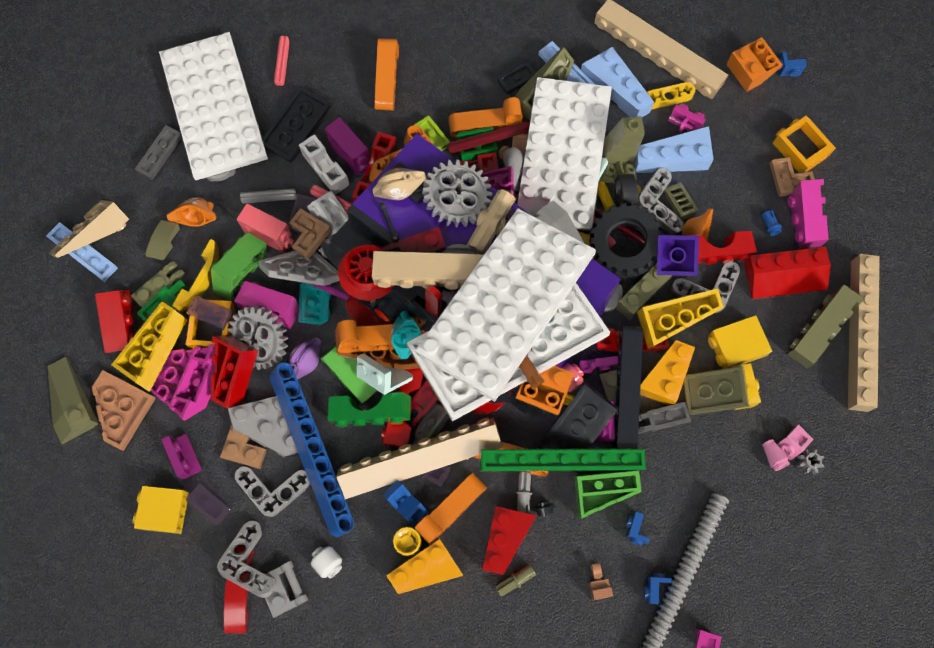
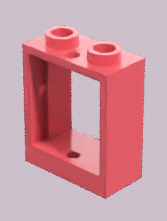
M249 204L245 205L237 218L245 234L247 232L266 242V245L283 254L287 249H290L293 244V236L286 223Z

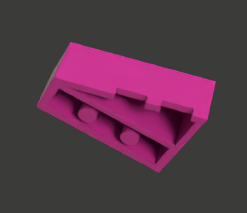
M824 179L800 181L788 196L787 203L791 207L792 212L791 222L795 226V240L798 242L799 248L820 247L828 240L827 215L823 216L822 204L826 202L825 197H821L820 187L824 185Z
M245 281L234 301L242 309L258 305L259 308L264 306L266 312L272 310L271 316L278 315L276 321L283 322L282 326L291 329L299 313V305L293 296L265 288L254 281L252 283Z

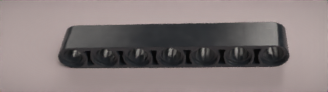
M623 325L620 327L615 404L619 409L615 413V441L613 442V449H638L643 347L642 327Z

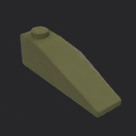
M564 47L515 95V98L520 100L523 117L531 120L537 77L567 81L574 60Z
M64 357L49 365L48 377L53 428L61 444H64L99 425V422L68 358Z

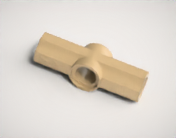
M503 189L498 190L488 209L481 211L477 219V228L467 243V246L474 252L485 254L495 235H499L506 223L505 217L516 200L513 195Z

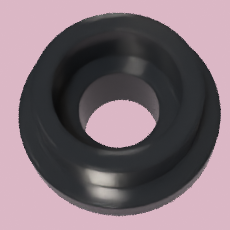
M549 500L537 502L534 511L537 512V516H546L554 513L553 508L555 506L554 503H549Z

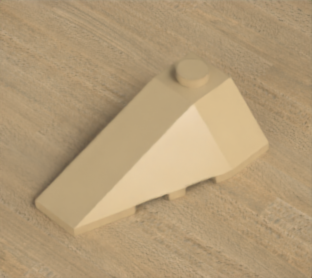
M101 200L84 215L86 219L84 222L76 224L72 228L73 234L65 236L50 254L59 258L116 231H121L126 226L129 218L114 202Z

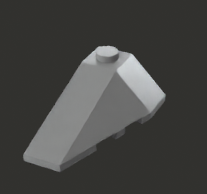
M554 200L542 207L533 216L584 243L568 213Z

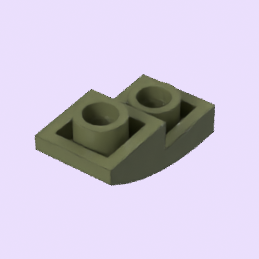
M621 161L616 165L608 163L599 181L615 183L617 175L631 173L637 181L634 164Z
M164 220L159 222L149 241L146 250L147 257L160 260L166 258L173 248L171 241L180 229L178 223Z

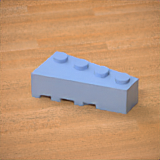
M613 47L582 64L581 71L595 85L612 87L610 100H613L618 105V108L629 117H644L650 113L654 101Z
M709 126L640 145L634 160L636 173L656 172L660 168H666L669 172L708 170L713 162Z

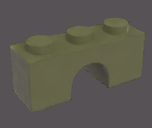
M656 264L618 302L616 309L630 321L637 314V311L669 282L672 275H657Z

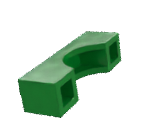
M403 392L383 394L380 402L374 408L365 411L359 408L356 399L349 396L329 397L328 421L335 423L337 427H347V424L351 423L354 426H365V423L372 422V425H384V422L389 421L391 424H402L403 421L410 420L411 396Z

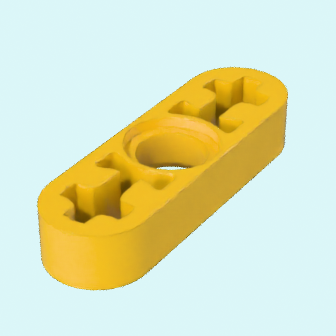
M685 82L651 90L647 93L652 100H655L652 109L690 101L694 96L695 87L691 83ZM667 92L672 93L674 98L667 99L664 94Z

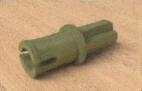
M528 564L517 573H511L509 578L497 584L495 588L500 596H504L517 587L521 588V584L535 577L536 574L531 565Z

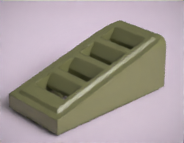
M681 182L665 188L664 192L674 213L682 221L696 216L698 209ZM679 189L680 192L671 193V191ZM682 195V198H679L677 200L674 198Z

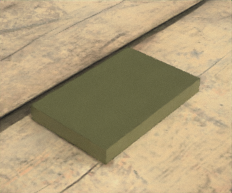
M743 366L685 376L684 387L689 415L750 407Z

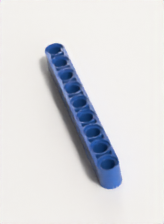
M280 363L270 373V382L331 535L340 537L353 529L354 521L295 372L290 364ZM301 427L305 429L306 433L301 430ZM316 464L320 467L321 471L316 468ZM323 483L327 485L328 490L324 488ZM331 502L335 505L336 510L332 508ZM339 522L342 523L343 529L340 528Z

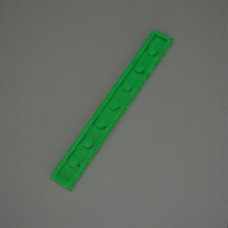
M645 449L480 450V472L646 470Z

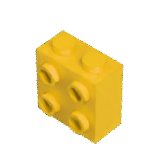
M142 486L137 496L138 510L133 516L134 528L182 534L189 492Z

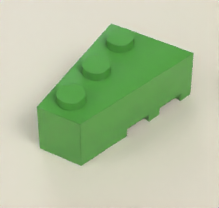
M249 232L243 237H239L235 245L224 253L222 259L219 262H215L211 267L213 292L233 302L235 299L233 294L239 286H243L245 277L249 272L253 273L259 266V261L263 260L266 256V242Z
M336 345L320 358L359 403L363 404L377 391L357 377V360L337 356Z
M638 470L574 475L578 517L581 519L641 492Z

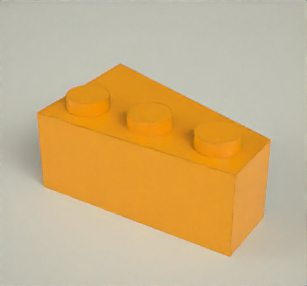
M676 340L641 383L640 395L668 406L674 405L678 400L695 347Z
M439 539L386 576L396 592L401 594L463 576V574Z

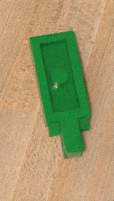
M179 280L173 286H165L137 314L146 322L161 302L174 308L172 306L182 289H188L187 285Z

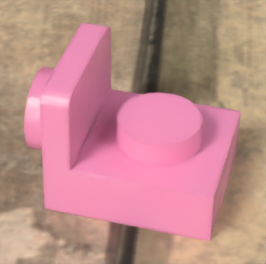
M797 425L777 445L789 457V460H792L806 449L813 441V438L800 425Z

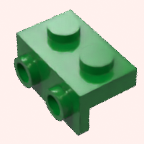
M493 127L459 132L457 133V140L490 132L494 129ZM496 142L460 151L462 161L476 159L478 158L477 155L496 152V155H498V147Z

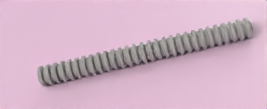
M719 493L711 494L712 499H709V504L706 505L707 510L703 511L704 516L700 518L702 521L698 522L699 527L695 528L696 533L692 535L694 538L690 539L691 544L687 546L688 551H685V557L681 558L683 561L679 563L680 568L676 569L677 574L673 576L675 579L674 581L671 580L672 585L671 587L668 586L669 592L665 593L666 598L662 599L663 604L659 606L661 609L660 611L657 610L656 613L658 615L653 618L655 622L651 623L652 628L648 629L649 634L645 636L646 641L642 642L643 647L640 648L663 647L664 644L662 642L666 640L665 635L669 634L668 629L672 627L671 622L675 621L674 616L678 614L676 611L680 610L679 605L683 603L682 598L686 597L685 592L689 590L687 587L691 586L692 583L690 581L694 580L693 574H696V568L700 567L698 563L702 562L701 557L705 556L704 550L708 549L707 544L711 543L712 533L716 532L715 527L719 525L717 522L721 521L720 516L724 514L723 510L727 508L726 504L729 503V500Z

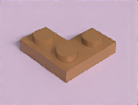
M790 157L774 159L770 162L778 197L790 195L800 181L815 180L812 171L794 174Z
M300 208L289 222L291 227L302 233L292 248L309 259L331 232V227Z
M231 425L220 458L260 469L267 450L248 444L250 438L233 430Z

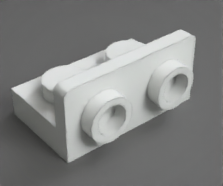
M332 191L307 206L312 216L331 227L332 230L327 235V238L336 234L348 220L347 213Z

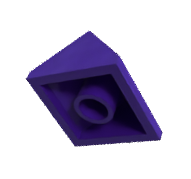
M658 235L657 275L698 276L699 236Z

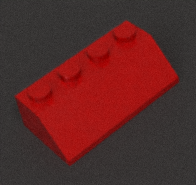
M826 247L752 255L744 263L751 299L825 291L828 289L830 261Z

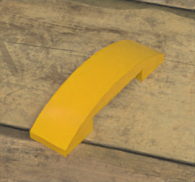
M210 239L201 255L206 263L190 291L182 289L172 305L180 313L191 307L192 299L199 300L212 282L211 267L215 262L219 261V247L212 239Z

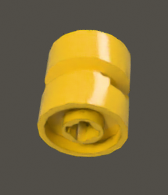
M405 527L396 532L393 544L398 553L410 557L419 552L422 540L416 530Z

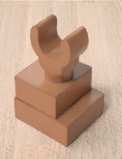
M600 563L590 565L594 582L589 583L592 601L612 597L613 592L609 585V580L602 579Z

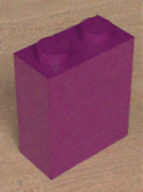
M339 117L325 128L329 145L354 174L358 176L361 173H365L369 166L370 156L368 148Z

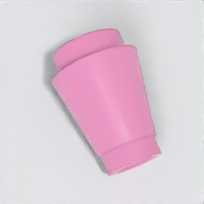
M773 439L762 444L770 467L774 468L775 471L781 470L790 464L788 461L789 457Z

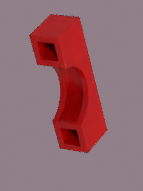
M381 132L377 133L371 149L369 166L364 177L360 181L358 180L352 195L353 203L372 183L369 175L373 163L396 152V137Z
M752 231L734 232L725 238L723 248L712 246L703 235H691L699 236L698 265L703 262L706 265H710L718 261L729 263L735 259L742 262L757 253Z
M420 368L404 369L413 375L412 381L394 389L391 393L403 392L409 396L416 394L422 387L425 376ZM389 421L387 428L382 430L381 440H384L385 446L399 449V447L405 444H410L412 428L404 421L402 424H391Z

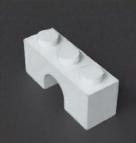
M315 135L299 144L304 158L334 195L349 186L347 175L337 162H332L325 147Z

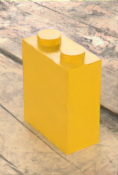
M757 316L715 329L708 335V343L714 349L717 355L716 361L720 367L722 366V369L746 364L763 358L772 352Z

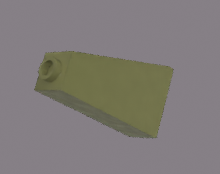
M641 116L622 118L604 138L602 157L606 158L609 164L616 165L619 161L633 164L645 134Z

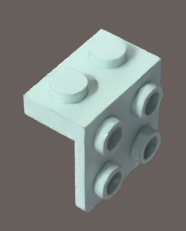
M364 353L357 356V377L384 395L413 379V375L406 370L382 366Z

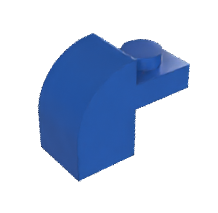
M398 480L383 494L387 501L414 528L429 513Z

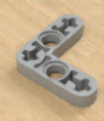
M660 168L652 175L638 195L637 207L642 208L644 206L648 208V213L651 214L653 212L656 216V210L661 211L663 218L657 216V222L660 221L665 232L670 235H676L682 230L684 225L683 221L658 200L672 178L669 170ZM661 176H663L662 181L659 182L658 180L660 179ZM650 186H654L657 193H653L650 190Z
M735 262L725 263L712 289L719 290L724 307L740 273V267ZM732 268L733 273L729 279L725 278L728 274V269ZM683 278L676 279L671 286V292L678 298L688 296L686 294L690 288L692 290L689 296L693 295L695 291L701 293L710 291ZM725 283L728 286V291L722 292L718 285ZM680 284L683 285L682 291H678L677 286Z
M240 467L235 473L236 482L261 513L268 517L277 515L311 485L308 476L305 479L306 484L300 483L296 486L299 489L297 492L290 485L291 482L294 485L297 484L300 475L303 477L307 476L306 471L300 470L271 493L249 467ZM249 472L250 474H248V478L250 479V481L254 483L250 484L249 486V483L247 481H245L244 479L240 480L242 478L241 473ZM261 486L263 489L262 495L257 498L252 495L253 488ZM284 488H290L292 491V495L288 499L281 497V491ZM275 496H277L278 500H280L281 502H283V504H282L281 506H280V504L277 502V503L273 506V509H274L273 512H271V511H267V512H266V509H267V505H266V504H267L268 502H269L270 504H273L275 501H277L276 499H274Z
M249 521L243 525L217 564V568L222 577L258 597L265 598L270 596L274 590L271 578L244 563L262 536L260 524L256 521ZM255 528L256 534L251 533L249 536L248 530H253ZM237 545H245L246 549L243 553L237 554L234 552ZM231 563V566L234 570H236V573L234 574V571L230 569H227L225 571L223 566L229 565ZM244 572L252 574L251 579L247 582L240 580V575ZM257 579V582L262 585L267 582L268 589L263 588L260 591V587L255 583V580Z

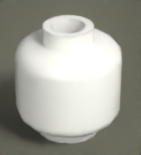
M320 546L312 553L311 566L320 577L332 578L341 570L342 558L331 546L324 548Z

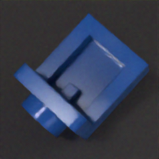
M786 51L781 52L778 57L782 63V67L778 70L779 76H799L807 66L806 59L788 60Z
M634 512L632 516H628L625 527L628 528L626 537L631 539V543L642 546L643 543H649L650 539L638 534L644 514Z
M653 573V577H647V586L643 588V598L646 599V604H659V583H671V578H666V574Z

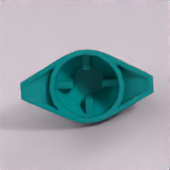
M408 311L401 312L400 316L396 318L391 331V343L400 359H408L411 355L407 342L422 335L413 317L409 316Z

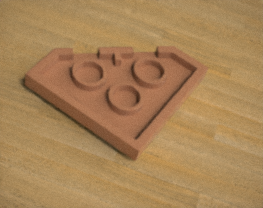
M102 370L92 386V391L96 398V409L99 422L102 425L103 440L124 451L156 398Z

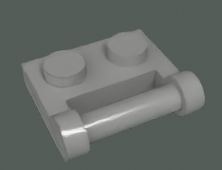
M292 561L265 574L271 578L274 585L272 594L265 597L273 618L308 601L307 595L303 594L292 569L294 568ZM284 572L296 597L293 601H291L280 576ZM267 582L264 585L259 583L261 590L263 588L268 589Z

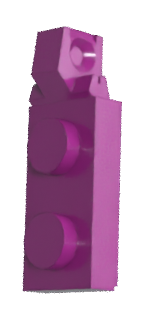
M618 356L579 361V368L585 374H590L594 368H599V371L611 370V366L618 365Z

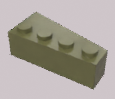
M846 285L840 287L832 295L827 294L821 302L823 304L822 308H817L810 318L813 319L811 323H806L801 329V337L799 339L795 338L790 344L791 350L788 355L806 368L815 364L830 344L828 340H832L842 329L839 327V324L843 325L854 313L852 309L858 304L860 305L865 298Z

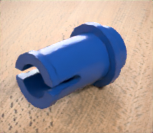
M773 210L766 211L761 215L768 228L767 233L774 236L782 231V226L778 224Z

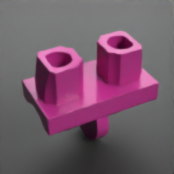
M680 104L674 107L668 121L679 126V132L682 133L684 129L690 132L702 128L706 120L704 119V114L700 112H695L694 114L688 111V106Z

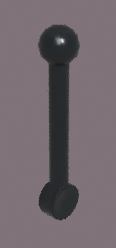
M379 202L392 234L391 240L397 242L400 237L393 228L384 202Z

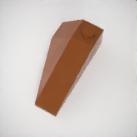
M395 349L340 353L337 351V356L357 360V356L364 353L382 366L398 370L420 368L412 353L408 359H400Z

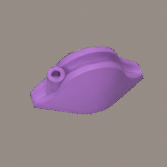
M318 337L299 344L290 354L288 364L292 366L297 380L312 372L319 363L323 341Z

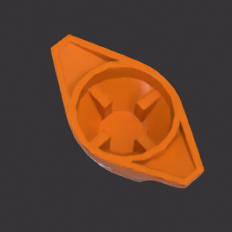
M193 197L183 201L177 208L166 215L169 221L188 226H202L217 218L212 211L214 204L206 202L205 199L200 197Z
M708 209L699 217L689 219L682 228V235H703L706 241H708L713 209Z

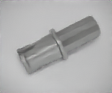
M520 472L519 490L516 494H518L517 511L530 514V495L532 493H530L531 474L529 472Z

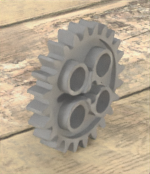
M448 160L447 166L441 162L439 169L433 167L432 173L427 174V180L423 184L425 187L422 191V194L425 195L423 202L428 203L427 210L433 209L432 217L440 216L438 222L446 219L447 226L452 221L455 227H458L459 222H462L464 227H466L468 220L475 224L476 218L478 219L481 211L488 209L492 202L490 199L493 194L490 192L491 184H486L488 177L481 178L482 170L475 171L476 165L469 168L467 161L464 165H460V161L457 160L456 164L453 165ZM442 181H448L451 185H446ZM464 183H470L472 186H466ZM443 200H447V201H449L451 204H450V205H447V204H444L442 201H443ZM464 202H470L472 206H467Z
M256 305L239 310L238 314L233 315L234 320L229 322L233 327L228 328V331L232 333L231 337L259 350L254 367L260 370L272 367L282 360L281 356L286 354L283 349L288 347L284 341L288 337L283 336V333L287 331L280 327L283 322L276 321L278 315L272 317V310L266 312L264 306L259 308Z

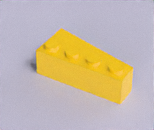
M714 289L642 307L637 313L643 328L647 348L649 349L719 311L724 306L719 290Z
M161 302L111 365L150 392L187 319L169 305Z

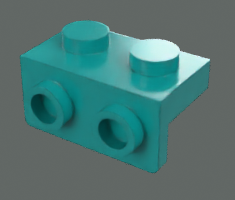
M307 283L300 284L298 322L322 325L330 318L329 300L331 294Z

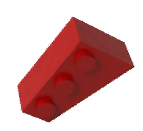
M131 290L95 294L105 353L122 351L135 336Z
M229 335L212 336V343H215V355H212L214 374L211 375V400L225 408L242 405L259 350Z
M495 507L482 571L500 575L504 574L537 515Z

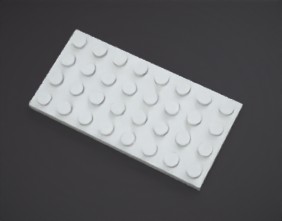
M230 32L159 52L195 180L268 159Z
M537 77L517 204L519 207L534 216L542 207L554 200L568 213L577 230H591L612 87Z
M517 209L415 350L416 354L495 402L595 255V249Z
M576 283L527 353L539 374L608 337L610 331ZM428 332L407 342V347L452 421L491 400L416 354L415 350ZM519 367L500 395L527 381Z

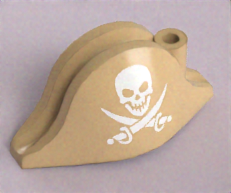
M407 168L391 169L380 177L378 183L373 188V194L375 197L390 200L405 199L426 179L425 173Z

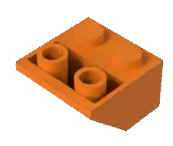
M763 37L732 52L727 66L747 92L761 85L782 67V63Z
M553 366L540 373L545 381L542 384L538 383V387L532 389L528 381L523 382L520 385L516 399L559 415L574 373Z

